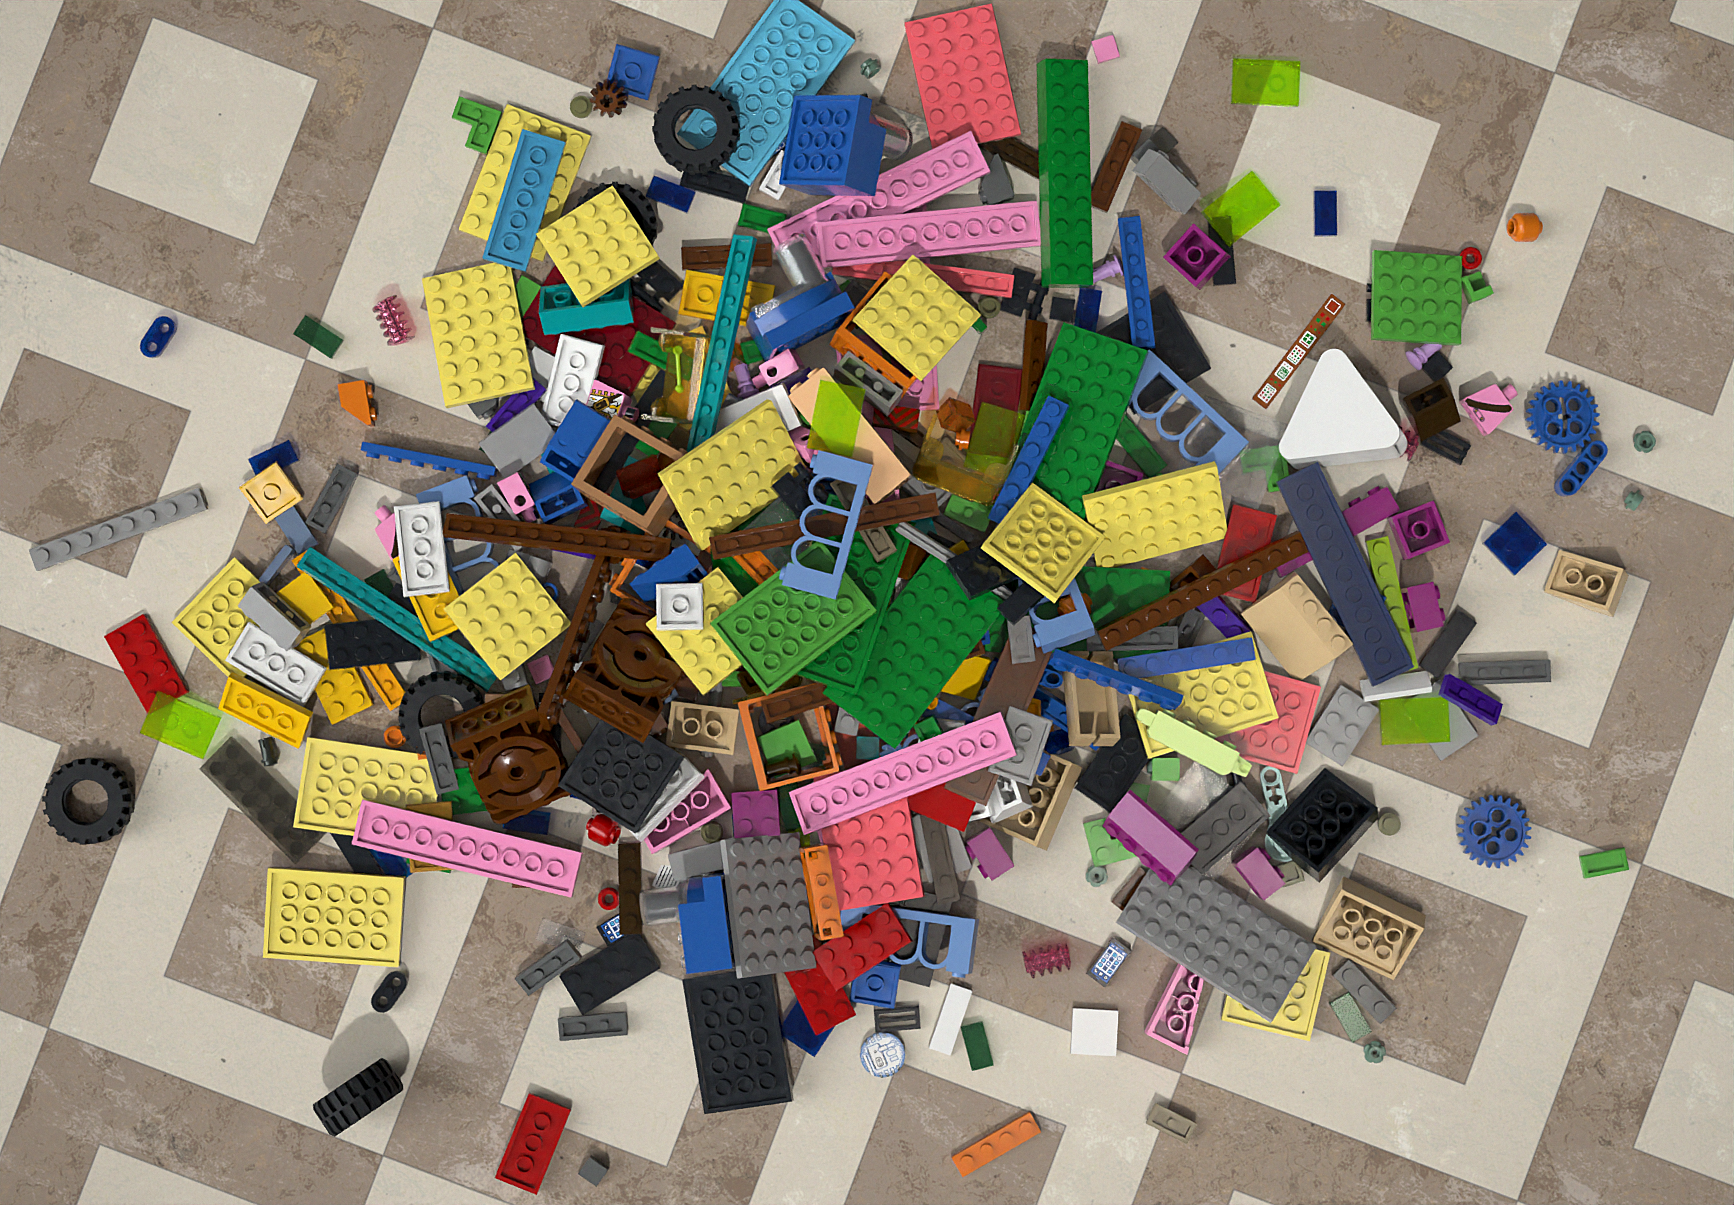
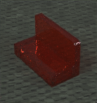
M652 454L616 471L623 496L636 499L663 486L658 475L661 468L657 455Z

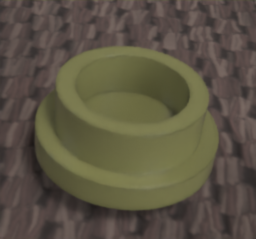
M577 96L570 103V111L576 118H586L592 112V103L585 96Z
M993 296L983 297L978 304V311L984 318H994L1000 312V302Z
M1385 813L1379 818L1378 828L1384 835L1391 836L1400 830L1401 822L1397 815Z
M710 821L702 826L701 836L707 843L718 842L723 837V828L718 822Z

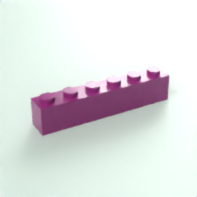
M1377 486L1367 492L1368 497L1363 500L1358 497L1348 503L1349 508L1341 511L1353 537L1400 511L1387 487L1381 489ZM1308 552L1275 568V571L1279 578L1312 561V558Z

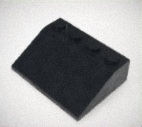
M1324 768L1266 831V834L1302 870L1320 883L1378 819V807Z

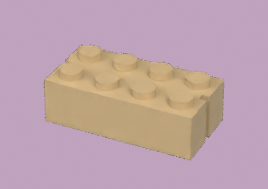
M1068 651L1069 654L1114 670L1113 651H1093L1090 655L1089 651ZM1064 671L1069 746H1090L1092 742L1093 746H1114L1120 739L1116 689L1109 686H1100L1096 681L1080 679L1074 673Z

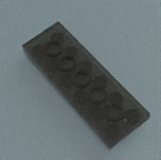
M230 737L199 768L294 864H297L328 833L293 827L297 800L234 737Z

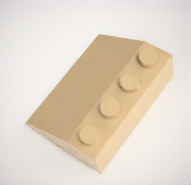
M1294 571L1240 613L1292 679L1301 681L1337 658L1353 645L1312 591Z
M1043 751L1051 757L1042 775L1035 774L1032 786L1026 785L1033 807L994 824L991 823L990 817L983 818L980 822L1047 851L1082 767Z
M1343 876L1319 923L1312 942L1394 980L1425 928L1426 915Z

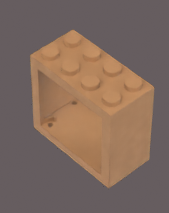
M614 414L571 485L592 501L650 535L658 537L676 508L664 485L644 515L593 487L625 433H629L674 461H677L688 452L682 448L676 449L670 441L663 437L659 439L646 427L642 426L640 428L627 416L623 415L620 418Z

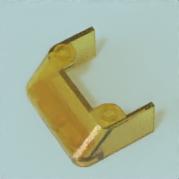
M651 327V332L661 333L659 346L663 352H668L663 398L658 397L652 403V415L641 414V419L692 424L711 335ZM674 346H681L683 349L680 354L681 381L684 386L682 393H677L675 390L677 386L676 354L672 351Z
M933 414L913 465L912 472L914 477L918 481L985 506L993 505L1007 480L1019 446L1013 444L1005 465L992 463L986 468L984 476L941 461L944 453L943 444L939 440L930 437L938 415Z

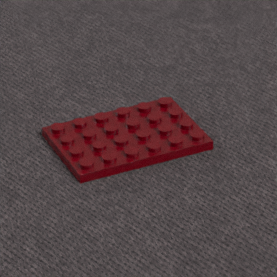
M556 265L542 287L567 283ZM540 290L522 317L525 337L555 355L561 334L604 345L605 348L597 381L626 394L630 398L652 365V363L627 352L636 332L639 331L665 344L677 325L673 320L633 297V323L584 329L582 331L562 332L556 335H544L539 316Z

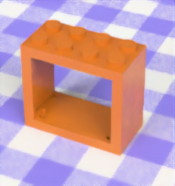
M885 271L835 332L829 345L843 356L850 351L903 390V398L918 378L912 373L906 377L851 333L857 325L853 322L854 317L894 275L888 274Z
M817 683L737 702L760 791L838 772V766H842L840 753H835L833 744L837 743L834 730L829 731L827 723L831 721L829 709H824L822 706L814 709L826 756V760L822 761L823 765L801 770L800 775L793 772L790 775L786 774L776 779L775 777L768 778V775H765L750 713H754L753 708L762 706L761 701Z

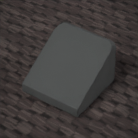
M591 1155L578 1174L597 1187L609 1170V1167Z

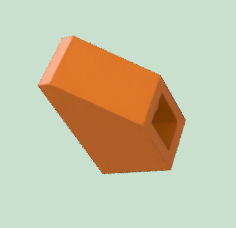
M365 380L337 384L341 407L366 425L374 427V421L377 420L376 408L371 405L370 398H374L372 385H368V382Z

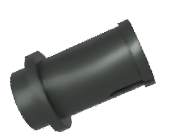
M273 737L258 740L263 758L261 763H264V767L278 764L279 756H276Z

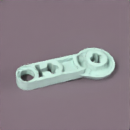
M1267 766L1260 772V783L1266 811L1271 815L1268 818L1269 829L1285 812L1288 806L1280 771L1277 768ZM1267 770H1273L1276 773V780L1272 783L1264 779V773ZM1279 784V788H1275V794L1280 795L1281 800H1278L1277 805H1274L1273 801H1269V797L1272 796V790L1267 791L1266 786ZM1266 834L1265 848L1268 854L1280 862L1291 861L1292 859Z

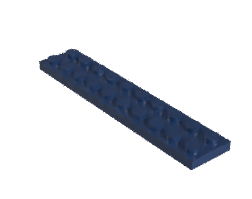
M1316 462L1276 481L1345 631L1353 643V648L1371 686L1374 687L1414 668L1319 463Z

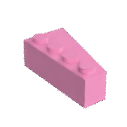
M710 769L703 773L705 778L644 839L652 854H656L732 809Z
M1178 963L1144 1032L1187 1055L1204 979Z

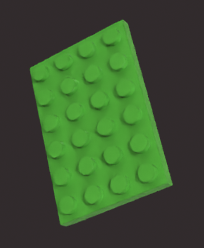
M815 542L797 556L798 561L803 566L833 575L837 560L823 543ZM780 569L710 622L713 629L766 696L774 692L877 612L845 571L837 600L782 585L783 580L779 579Z

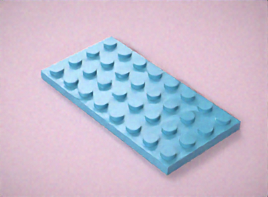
M774 0L710 87L715 92L717 90L721 92L722 96L730 101L740 125V141L737 142V150L730 156V161L723 163L721 167L751 187L788 135L794 96L817 95L854 45L855 40L799 0ZM694 109L677 135L696 149H703L716 136V121L707 111Z

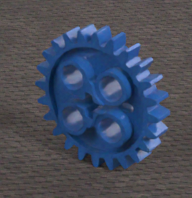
M1560 380L1557 383V387L1551 382L1549 383V390L1545 386L1541 387L1542 394L1538 392L1533 394L1537 400H1530L1528 402L1533 408L1526 409V412L1531 414V417L1526 418L1525 421L1532 424L1527 430H1534L1535 432L1532 434L1531 439L1538 437L1537 445L1545 443L1544 450L1547 451L1553 447V453H1558L1561 448L1562 453L1566 454L1568 447L1571 452H1575L1576 445L1579 448H1584L1583 440L1591 442L1589 434L1594 435L1597 433L1592 427L1600 424L1594 421L1595 417L1600 416L1599 413H1594L1593 409L1598 407V404L1591 405L1590 403L1594 396L1587 398L1588 389L1580 392V384L1572 388V381H1568L1564 386L1563 381ZM1560 397L1563 398L1562 407H1561V402H1560V400H1559ZM1570 400L1576 401L1578 405L1576 411L1570 410L1568 406ZM1547 401L1554 403L1555 411L1553 413L1546 409ZM1562 414L1567 419L1563 421L1558 418V415ZM1571 422L1578 424L1579 431L1577 434L1570 430ZM1549 423L1556 426L1557 432L1555 435L1549 434L1547 430ZM1563 429H1564L1565 437H1562V431H1563Z
M1488 795L1487 801L1483 797H1479L1480 804L1471 801L1473 808H1464L1467 816H1459L1464 823L1457 824V827L1462 828V832L1456 835L1463 837L1464 840L1458 844L1466 845L1463 853L1471 852L1470 860L1473 861L1478 858L1477 865L1481 866L1485 861L1487 868H1490L1493 862L1495 868H1500L1501 862L1505 866H1509L1508 859L1517 862L1515 855H1524L1520 850L1521 847H1529L1524 843V840L1531 839V836L1526 835V831L1532 828L1525 826L1524 823L1530 819L1521 817L1525 810L1517 811L1516 809L1519 804L1514 803L1510 805V798H1506L1502 802L1501 795H1498L1495 801L1492 795ZM1498 809L1501 812V819L1494 822L1492 820V812ZM1507 819H1510L1509 824L1499 828ZM1476 823H1481L1483 826V831L1479 835H1476L1473 831ZM1491 827L1499 828L1496 831L1497 836L1490 835L1481 844L1477 843L1479 839L1492 832ZM1509 828H1512L1515 833L1512 840H1507L1505 837V832ZM1493 841L1496 844V850L1494 853L1489 854L1486 846L1489 842Z

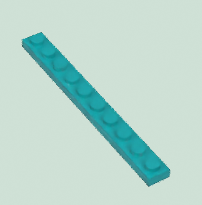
M733 234L687 452H690L711 438L716 432L757 242L754 236Z
M309 547L297 564V568L486 692H488L497 679V676L485 661L447 636L430 642L418 617L313 548Z

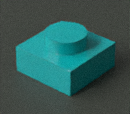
M857 736L856 759H878L879 737Z

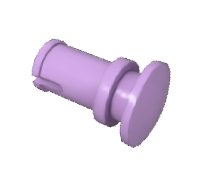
M1113 255L1115 260H1107L1106 264L1093 269V284L1109 276L1113 278L1119 272L1121 276H1124L1122 264L1116 255Z
M1424 344L1420 348L1416 347L1413 352L1407 351L1406 357L1415 369L1420 370L1422 369L1421 363H1426L1428 361L1427 358L1440 350L1442 345Z
M748 364L736 365L734 371L739 384L737 388L740 391L737 397L745 399L758 394L759 390L754 389L755 385L751 381Z

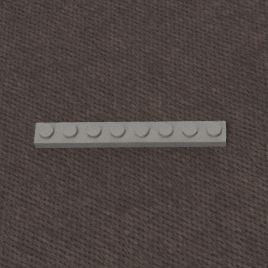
M197 488L29 549V553L36 571H40L208 510L201 489Z

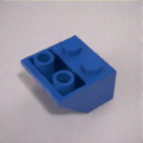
M556 472L529 484L537 510L543 523L547 525L588 506L584 495L571 485L572 482Z

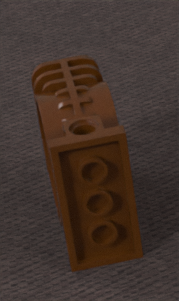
M621 599L596 640L591 651L590 660L582 662L563 698L644 743L664 708L662 703L676 688L684 671L646 626V623L657 614L638 605L632 599Z
M530 684L445 720L450 746L454 752L456 751L460 760L468 762L470 776L482 802L485 803L492 821L496 824H505L518 816L526 815L532 810L541 806H547L555 800L571 795L558 786L569 765L551 731L542 729L543 725H541L538 715L539 705Z

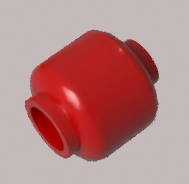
M597 814L594 818L591 817L586 825L588 838L604 847L615 844L621 834L619 823L603 814Z

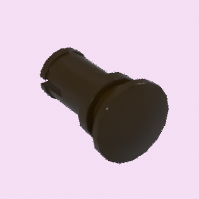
M794 752L792 754L793 758L787 756L784 760L765 763L768 778L785 773L790 775L793 771L800 775L801 763L798 755Z

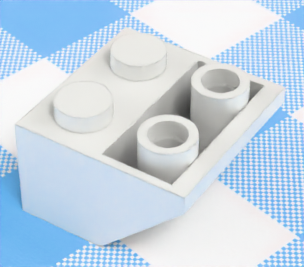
M999 775L991 794L995 816L990 817L992 824L1033 807L1026 784Z

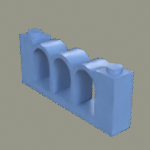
M1148 350V356L1129 405L1132 403L1135 413L1140 418L1149 421L1156 420V430L1161 438L1169 442L1179 441V451L1185 460L1195 463V466L1215 461L1219 475L1248 445L1249 441L1152 351ZM1160 374L1178 392L1157 413H1145L1139 408L1137 399L1142 391ZM1183 396L1201 414L1181 434L1169 435L1161 428V418ZM1206 417L1224 436L1207 454L1201 457H1193L1186 452L1184 440Z
M818 450L817 455L813 454L810 467L814 468L813 473L817 474V476L811 480L808 489L810 500L814 505L808 506L800 517V527L805 536L800 537L794 543L791 549V558L794 564L788 562L787 567L782 566L779 579L783 580L782 585L837 600L873 465ZM832 478L857 485L850 512L819 503L814 495L816 484L822 479ZM822 509L848 516L842 542L839 543L810 534L806 528L808 514L814 510ZM810 540L839 547L840 550L833 575L803 566L797 558L799 546L803 542Z
M467 475L416 494L419 504L439 501L441 511L459 504L467 503L474 508L477 517H483L480 506L473 501L476 497L475 492L479 491L474 479L470 480V477ZM444 538L447 570L459 596L464 593L457 572L485 562L492 563L495 567L500 565L498 561L490 558L493 553L494 543L486 542V551L482 556L454 566L446 543L455 539Z
M1018 578V585L1020 587L1025 581ZM1075 578L1060 597L1070 594L1076 611L1051 620H1042L1035 613L1040 605L1051 601L1047 597H1044L1029 611L1031 622L1036 632L1032 636L1036 647L1041 646L1043 654L1095 635L1094 626Z
M877 904L841 910L840 918L843 931L883 905ZM892 907L898 918L920 921L917 950L912 958H902L897 952L889 958L901 965L912 964L920 960L925 967L931 969L946 967V971L952 972L954 977L965 978L966 974H972L979 919ZM929 922L952 925L948 955L939 964L932 962L926 954Z

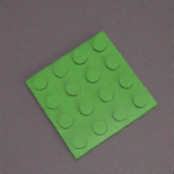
M1374 250L1372 252L1371 340L1459 346L1461 344L1462 256Z

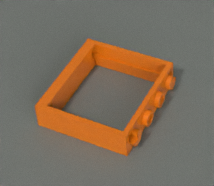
M670 520L667 521L666 527L695 544L688 531ZM647 532L644 534L645 536H652ZM710 546L704 549L708 553H710ZM624 558L621 566L624 567L620 574L615 573L609 583L612 586L610 591L622 599H632L638 605L657 614L655 609L621 589L622 584L638 560ZM711 566L707 571L708 574L712 572Z
M821 843L799 847L814 937L821 941L843 937L828 847L826 844Z

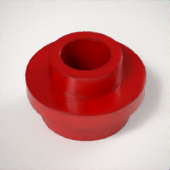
M1474 247L1465 248L1459 255L1462 256V267L1468 270L1477 268L1482 262L1481 252ZM1467 255H1472L1474 261L1468 262L1466 259Z
M611 887L604 888L598 895L599 905L605 910L615 909L619 905V892ZM608 894L613 896V902L611 903L605 900V896Z

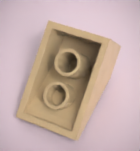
M1559 550L1544 592L1588 610L1614 617L1629 575L1622 568Z
M672 701L666 744L676 748L734 755L739 710Z

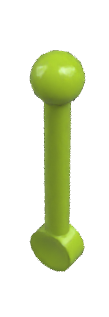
M674 346L672 351L676 354L677 386L675 390L677 393H682L684 386L681 381L680 354L683 349L681 346Z

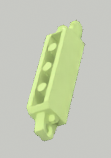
M1142 708L1136 712V720L1148 726L1146 730L1147 735L1155 741L1220 775L1229 774L1230 772L1244 777L1248 775L1252 765L1239 756L1240 753L1235 751V745L1225 740L1223 744L1216 741V735L1206 730L1203 733L1195 730V724L1185 719L1183 722L1174 719L1176 714L1166 709H1163L1162 712L1157 710L1156 713Z

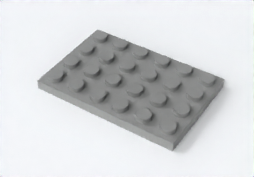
M799 832L785 833L778 836L765 835L720 840L737 978L816 968L815 956L812 953L814 946L806 883L799 847H801Z

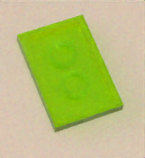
M1233 58L1231 104L1298 107L1301 61Z
M1251 171L1202 210L1201 213L1230 247L1275 211L1280 204L1255 173Z
M820 380L807 444L808 449L853 457L866 389Z
M982 402L963 467L1004 480L1016 449L1025 415Z
M158 691L140 733L195 757L204 759L222 717Z
M1443 697L1379 700L1381 745L1450 742L1448 700Z

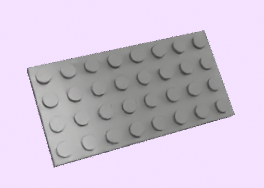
M1191 865L1171 886L1160 880L1157 874L1149 868L1116 921L1117 924L1270 1023L1275 1018L1316 949L1315 945L1205 874L1201 875Z

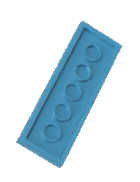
M522 129L482 257L484 260L527 272L537 240L536 233L539 232L566 142Z

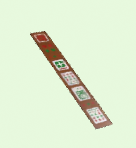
M1333 294L1328 297L1252 399L1265 409L1268 408L1343 309L1345 303Z

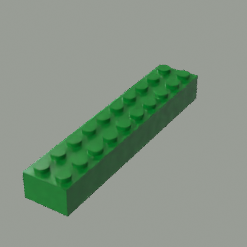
M1045 58L1036 64L1042 288H1086L1093 285L1088 60Z

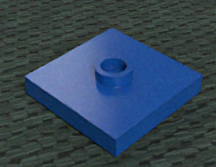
M616 44L607 79L610 80L611 84L614 80H617L618 88L625 86L622 93L649 100L661 56Z
M882 961L853 980L850 1002L894 1009L901 964Z

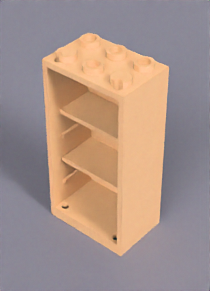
M817 367L807 375L809 379L803 384L798 382L789 390L791 394L788 398L835 455L873 465L866 494L874 504L882 503L913 478V475L832 375L824 367L822 369Z

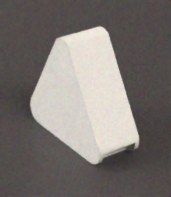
M1329 349L1321 355L1279 443V451L1292 467L1301 470L1316 462L1319 463L1320 467L1398 458L1406 451L1408 442L1404 433L1346 354L1339 349Z

